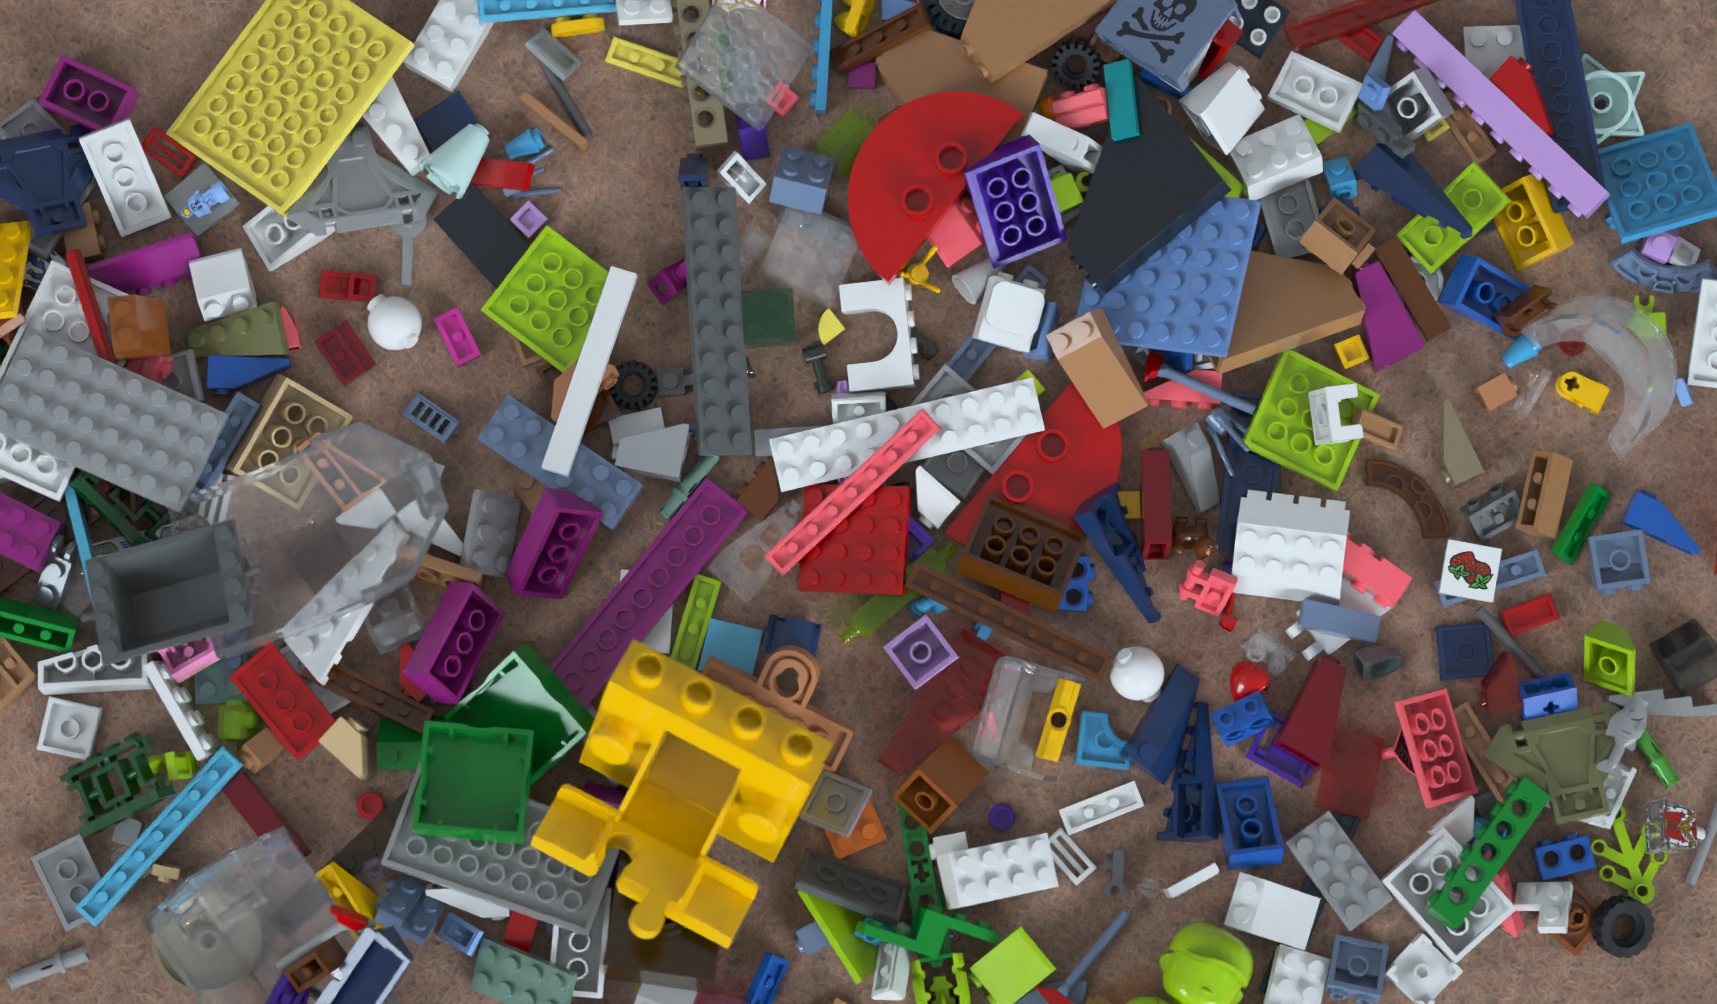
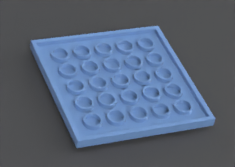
M1231 197L1221 198L1107 293L1099 286L1094 289L1085 278L1076 319L1090 311L1102 308L1120 345L1227 358L1261 203L1258 200Z

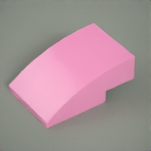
M216 635L157 651L161 654L170 675L178 683L225 657Z

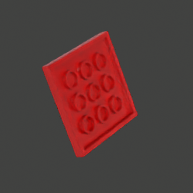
M814 484L805 486L802 520L840 485ZM879 486L800 560L798 591L905 596L904 586L906 584L911 487Z

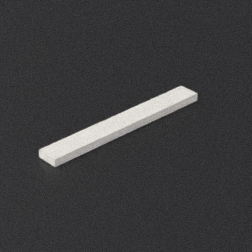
M613 266L610 268L541 466L544 470L569 476L638 277L637 273Z

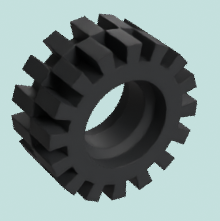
M1072 38L1068 39L1066 43L1060 44L1053 56L1051 69L1055 72L1054 78H1059V84L1062 86L1064 83L1067 84V89L1076 87V90H1081L1082 86L1085 87L1090 85L1091 82L1093 83L1099 74L1102 61H1100L1101 54L1096 52L1097 47L1095 45H1089L1090 41L1087 39L1085 42L1081 41L1082 38H1077L1076 41H1073ZM1071 55L1082 56L1087 64L1086 69L1081 73L1070 71L1066 64L1067 58Z
M624 361L620 366L617 365L615 368L619 376L617 377V382L609 389L613 400L627 410H640L642 407H647L654 400L658 390L655 373L641 361ZM636 375L643 380L644 387L638 395H628L623 390V382L628 376Z

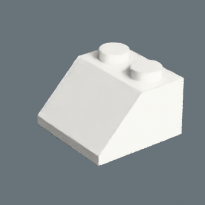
M241 248L189 261L197 301L205 322L257 307L255 288Z

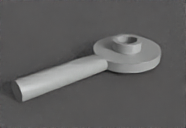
M410 214L402 215L403 223L390 225L394 233L402 237L401 286H412L413 238L419 236L425 230L427 225L426 214L422 220L413 221Z

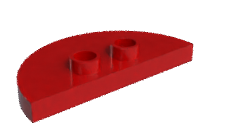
M961 91L941 92L904 104L884 118L869 134L860 148L851 170L848 185V213L852 231L862 255L875 273L889 286L968 188L964 171L1000 148L1023 119V113L1011 105L987 95Z
M1071 382L1042 416L1045 430L1027 434L946 529L944 534L965 547L988 493L1083 531L1073 517L1081 503L1118 481L1122 459V440L1118 422L1103 429L1073 382Z

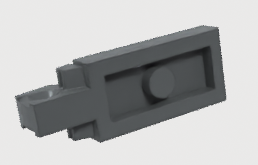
M1363 101L1358 103L1357 120L1363 129L1371 132L1380 143L1386 144L1393 150L1394 154L1401 158H1405V156L1415 151V143L1402 133V127L1382 110L1374 111Z

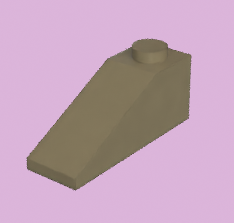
M1447 399L1441 403L1440 465L1442 468L1439 469V473L1445 484L1450 483L1451 487H1455L1485 471L1450 400Z

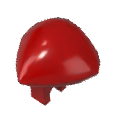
M1244 660L1237 662L1232 667L1229 680L1234 702L1257 691H1268L1269 674L1262 665Z

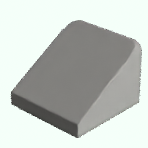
M129 818L117 824L111 841L130 847L143 833L146 822Z

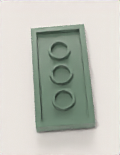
M485 936L481 940L470 989L505 1004H570L578 973L490 936Z

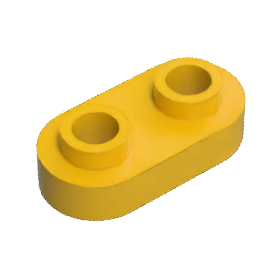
M598 14L583 15L580 20H571V17H561L555 19L556 23L551 25L552 37H568L605 30L604 19L598 18Z

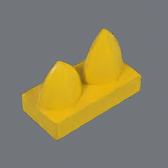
M842 0L851 9L833 18L836 26L851 38L865 32L876 0Z

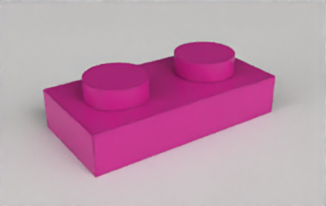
M458 307L434 318L458 368L482 356Z

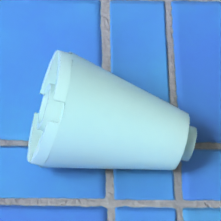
M478 123L475 126L468 124L423 159L419 164V169L422 171L426 168L429 172L426 177L449 195L454 191L457 193L456 198L461 199L490 142L487 136L489 132Z

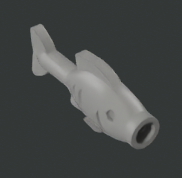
M1633 696L1632 701L1611 718L1605 735L1614 737L1615 745L1609 759L1598 763L1595 769L1609 773L1619 780L1622 778L1619 761L1625 748L1634 751L1636 741L1641 737L1646 728L1647 706L1649 704L1647 700Z

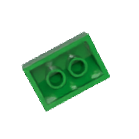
M380 716L377 737V770H416L419 761H421L423 736ZM433 716L431 721L447 722L444 719L445 716Z

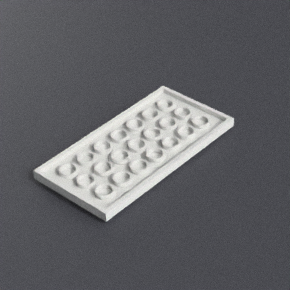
M51 260L25 315L26 322L20 325L0 367V385L29 326L97 356L70 268ZM90 277L113 349L107 297L126 296L128 294ZM126 361L117 362L118 366L124 367ZM0 434V476L60 502L76 467Z

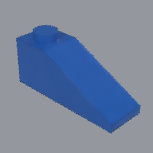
M209 355L207 388L214 391V395L230 396V391H240L292 368L293 362L290 359Z
M1641 490V493L1637 491L1632 494L1620 521L1621 524L1634 530L1642 529L1643 534L1693 557L1699 555L1701 549L1664 504L1655 500L1656 495L1645 490Z

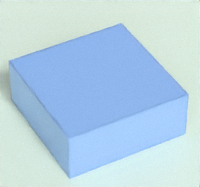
M1685 378L1672 382L1682 407L1695 403Z

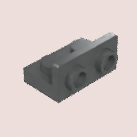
M1504 482L1493 485L1488 492L1480 497L1468 500L1466 505L1460 508V511L1468 519L1477 540L1482 543L1517 522L1521 501L1515 489Z

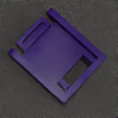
M1271 709L1277 723L1273 727L1278 729L1266 752L1257 748L1267 729L1257 733L1245 758L1303 788L1305 783L1296 778L1297 774L1308 779L1314 767L1272 744L1286 717Z

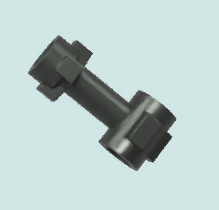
M816 342L806 345L807 348L802 349L806 365L811 363L813 365L817 382L813 383L815 390L818 391L819 395L833 391V377H827L822 361L827 359L823 343L817 345Z

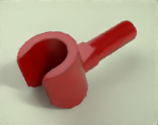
M1234 592L1231 593L1227 601L1225 612L1219 623L1221 628L1229 632L1234 629L1238 620L1231 616L1236 595Z

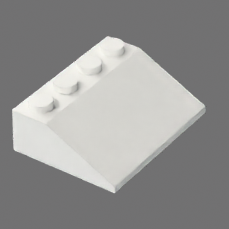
M1441 827L1394 866L1380 881L1449 960L1457 963L1517 908L1491 881L1457 929H1449L1425 911L1430 904L1427 902V899L1436 888L1440 890L1444 885L1445 881L1442 879L1446 872L1452 866L1456 868L1461 861L1458 856L1463 848L1444 827ZM1468 866L1465 870L1466 877L1474 881L1476 872L1472 867ZM1454 888L1450 891V898L1453 902L1458 903L1461 898L1459 891Z

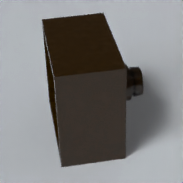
M620 857L616 883L624 868L632 862V859ZM615 885L603 962L604 977L606 979L713 993L720 944L664 916L665 920L660 932L655 937L644 939L636 936L629 927V918L633 908L639 902L620 893L617 885Z

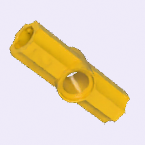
M1058 678L1035 754L1036 757L1058 763L1068 727L1071 724V717L1081 684ZM1054 713H1061L1065 717L1066 722L1063 727L1056 728L1052 725L1051 716Z

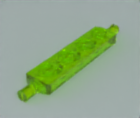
M949 542L939 552L932 548L928 549L916 561L943 574L948 569L945 560L957 549L953 547L949 550L953 546ZM916 561L906 569V582ZM905 587V596H873L848 618L851 627L839 637L841 640L846 638L843 641L846 645L858 634L867 639L915 598L918 593Z

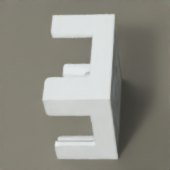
M1357 384L1330 386L1308 392L1315 446L1343 443L1363 438L1362 425L1341 426L1338 402L1342 399L1358 396Z
M1418 933L1385 969V976L1415 1004H1434V999L1450 981H1455L1463 970L1432 945L1433 942L1423 933Z

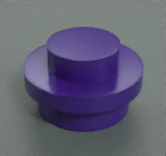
M1006 804L995 805L989 812L988 820L995 830L1006 831L1015 823V812Z

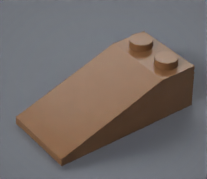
M1102 308L1090 311L1046 335L1057 360L1103 429L1149 406L1148 400Z

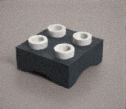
M1235 0L1242 17L1239 20L1234 16H1229L1228 19L1244 31L1235 44L1261 59L1290 11L1273 0Z

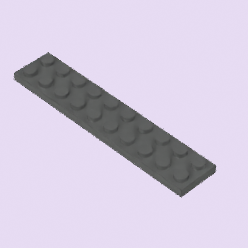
M735 187L681 188L697 454L698 456L751 455L752 444Z

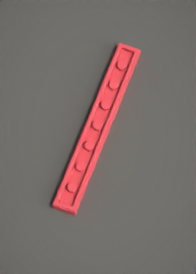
M922 408L764 557L782 576L786 574L929 441L941 427Z

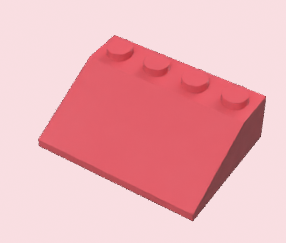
M1447 688L1395 702L1394 704L1426 809L1478 793Z

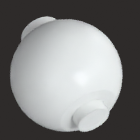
M383 294L374 297L367 306V309L370 311L368 330L372 339L378 345L388 350H401L411 348L417 343L422 328V319L417 307L412 302L397 296L386 298Z
M1132 646L1124 648L1118 652L1110 667L1111 683L1115 690L1127 699L1151 702L1161 693L1160 687L1164 679V667L1158 655L1146 647Z

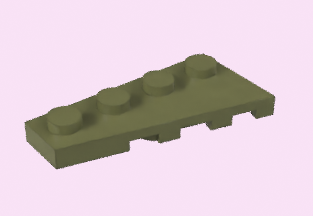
M270 302L184 331L188 349H194L195 357H208L209 355L290 354L279 302Z

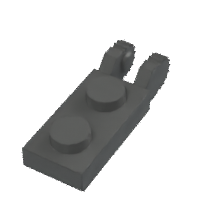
M57 534L52 541L49 549L50 552L46 558L33 600L55 611L61 608L77 562L75 559L78 553L77 542L72 541L68 545L65 555L61 554L65 542V537L61 534Z

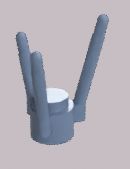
M547 148L527 160L526 163L534 164L554 151V148ZM541 166L534 169L532 176L544 171V167ZM560 187L528 191L503 189L506 197L513 195L516 200L527 196L559 193L562 189Z
M1220 407L1205 419L1209 425L1206 431L1212 437L1229 475L1233 477L1235 473L1217 436V432L1220 435L1228 432L1248 452L1250 448L1234 431L1232 426L1234 425L1244 434L1247 428L1236 420L1229 411L1226 412Z

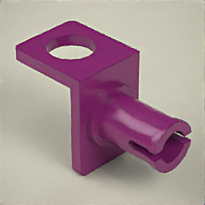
M685 258L662 269L648 283L649 288L661 305L666 304L677 292L687 288ZM659 281L665 284L667 288L666 295L659 291Z

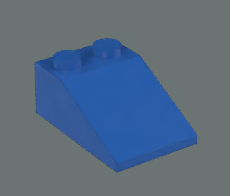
M1460 254L1438 302L1452 311L1504 335L1494 314L1530 287L1479 257ZM1509 336L1508 338L1515 340L1516 336Z
M1269 777L1216 783V799L1227 869L1235 870L1281 864L1284 846Z

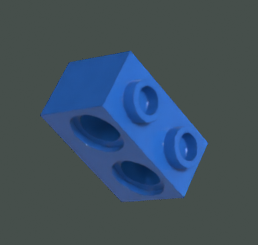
M1079 557L1077 564L1082 567L1083 573L1078 578L1071 576L1057 611L1085 613L1087 607H1092L1093 591L1088 590L1089 580H1094L1095 564H1090V557ZM1075 590L1080 594L1081 600L1078 604L1072 605L1067 602L1066 593L1068 591Z
M1260 691L1210 713L1218 734L1227 747L1277 724L1266 699Z
M1579 832L1563 835L1564 841L1554 843L1553 838L1537 842L1538 847L1531 849L1539 881L1596 868L1588 836L1580 837ZM1575 844L1582 850V855L1578 860H1574L1570 856V848ZM1547 851L1553 852L1556 857V861L1551 867L1547 866L1543 861V856Z

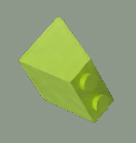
M1018 926L969 967L972 972L969 978L978 988L982 985L990 993L986 998L991 1004H1013L1056 970V968L1024 929Z

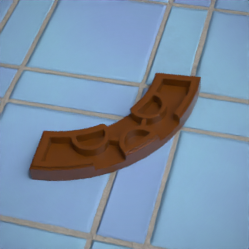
M1377 459L1365 460L1366 487L1382 488L1401 497L1418 518L1422 538L1450 537L1449 524L1444 508L1424 480L1398 464Z

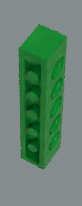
M1526 777L1517 781L1515 779L1511 781L1504 791L1507 796L1503 802L1498 801L1490 810L1489 814L1492 817L1488 823H1482L1475 831L1473 836L1476 837V840L1471 846L1466 845L1458 856L1461 861L1456 868L1452 866L1442 879L1445 881L1444 885L1440 890L1436 888L1427 899V902L1430 904L1425 911L1451 930L1459 928L1551 798L1549 794ZM1514 801L1521 804V815L1513 812L1512 803ZM1498 823L1505 825L1507 829L1505 837L1497 833L1496 827ZM1482 845H1487L1491 849V857L1489 859L1482 856ZM1468 866L1472 867L1476 872L1474 881L1466 877L1465 870ZM1452 888L1457 889L1460 893L1461 898L1458 903L1453 902L1450 898Z

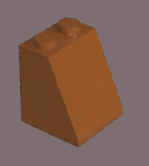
M139 295L107 297L113 351L117 362L171 356L164 301Z
M949 736L894 793L892 798L932 834L989 772Z

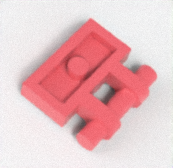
M1196 560L1186 572L1187 578L1183 579L1179 585L1178 597L1181 600H1187L1188 597L1196 600L1195 608L1219 617L1236 586L1238 577L1216 568H1212L1210 574L1206 573L1203 570L1205 563L1201 560ZM1196 583L1203 585V587L1196 586Z

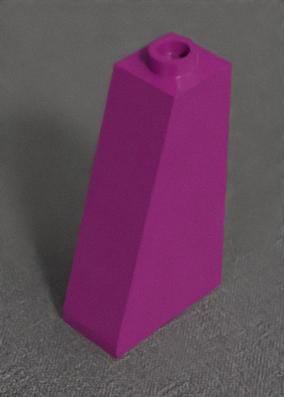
M1369 260L1360 269H1356L1358 272L1352 278L1356 295L1365 304L1362 324L1371 366L1374 373H1377L1421 350L1425 344L1379 261L1372 264Z

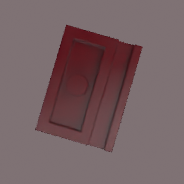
M347 320L314 341L344 387L361 377L371 368L377 366Z

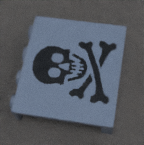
M1118 0L1096 27L1095 32L1102 43L1183 92L1189 85L1185 76L1186 71L1229 16H1234L1239 20L1242 16L1235 0Z

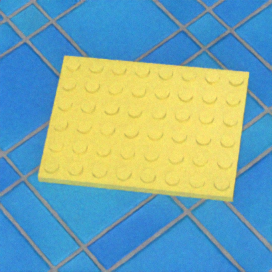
M266 0L166 134L286 218L295 202L305 193L415 45L350 0Z

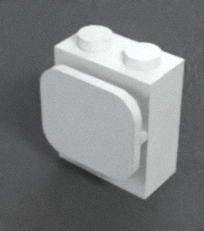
M998 272L997 276H989L972 338L1029 353L1033 335L1038 329L1042 315L1046 290L1038 288L1039 283L1024 279L1023 283L1013 281V275Z

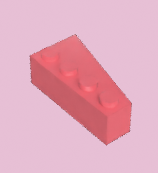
M1347 532L1342 576L1352 581L1350 586L1363 594L1366 591L1374 596L1372 600L1385 609L1389 606L1394 609L1410 585L1412 577L1384 557H1380L1377 560L1374 557L1376 553L1370 547L1361 542L1355 544L1352 542L1353 538L1349 535L1350 533Z

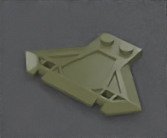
M1607 702L1600 704V713L1591 714L1588 706L1521 721L1522 730L1512 731L1510 724L1501 725L1482 757L1518 779L1526 777L1551 796L1549 802L1555 825L1609 814L1610 808L1603 786L1609 773L1599 771L1595 767L1598 763L1610 757L1615 745L1614 737L1606 736L1605 733L1611 718L1621 709ZM1604 723L1605 729L1596 730V724ZM1525 740L1526 746L1517 748L1516 742Z

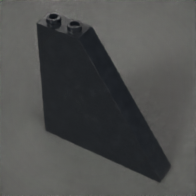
M1134 70L1133 78L1140 136L1114 141L1111 138V129L1109 128L1067 246L1073 254L1070 257L1071 261L1079 270L1084 268L1088 274L1085 278L1094 289L1099 286L1105 293L1231 191L1226 182Z

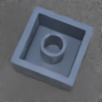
M784 145L774 175L769 202L821 215L831 185L836 158Z

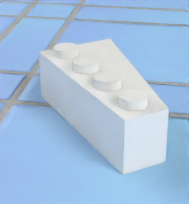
M392 76L362 115V118L408 173L414 176L421 171L419 169L420 162L430 153Z
M93 645L78 652H70L38 662V689L44 695L153 689V683L143 666L152 661V653L104 666L102 664L100 646Z

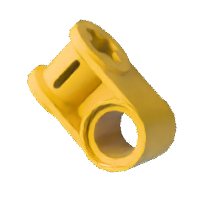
M1567 372L1559 376L1555 382V390L1561 397L1577 404L1581 408L1583 406L1589 408L1593 414H1599L1610 391L1605 385L1590 380L1576 372ZM1571 379V385L1575 388L1567 390L1568 385L1564 382Z

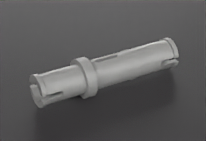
M82 945L65 953L60 951L55 953L54 957L12 973H7L8 983L11 989L14 990L17 987L58 972L66 973L69 968L90 961L88 949L85 945Z

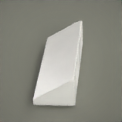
M904 922L898 923L896 927L908 932L910 931V927ZM884 941L880 942L871 994L872 999H905L912 956L911 950Z

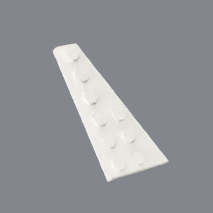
M395 519L279 633L311 674L323 686H325L329 679L327 674L333 664L337 665L341 660L342 656L340 653L345 644L353 640L374 605L372 600L378 590L383 591L387 582L384 580L392 568L398 566L405 547L409 548L414 540Z

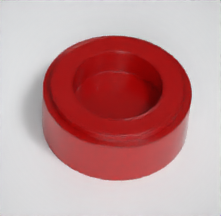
M366 792L357 801V810L366 819H375L384 811V800L375 792Z

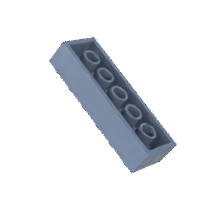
M507 395L477 440L547 488L570 491L602 509L604 513L599 523L614 532L644 489L643 484L581 443L579 444L568 477L542 469L541 466L555 425L510 395Z

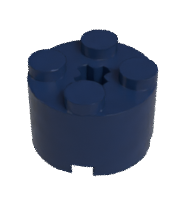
M769 614L763 643L765 653L772 654L782 646L793 645L807 650L816 657L822 624L792 617L781 618L778 617L779 615Z

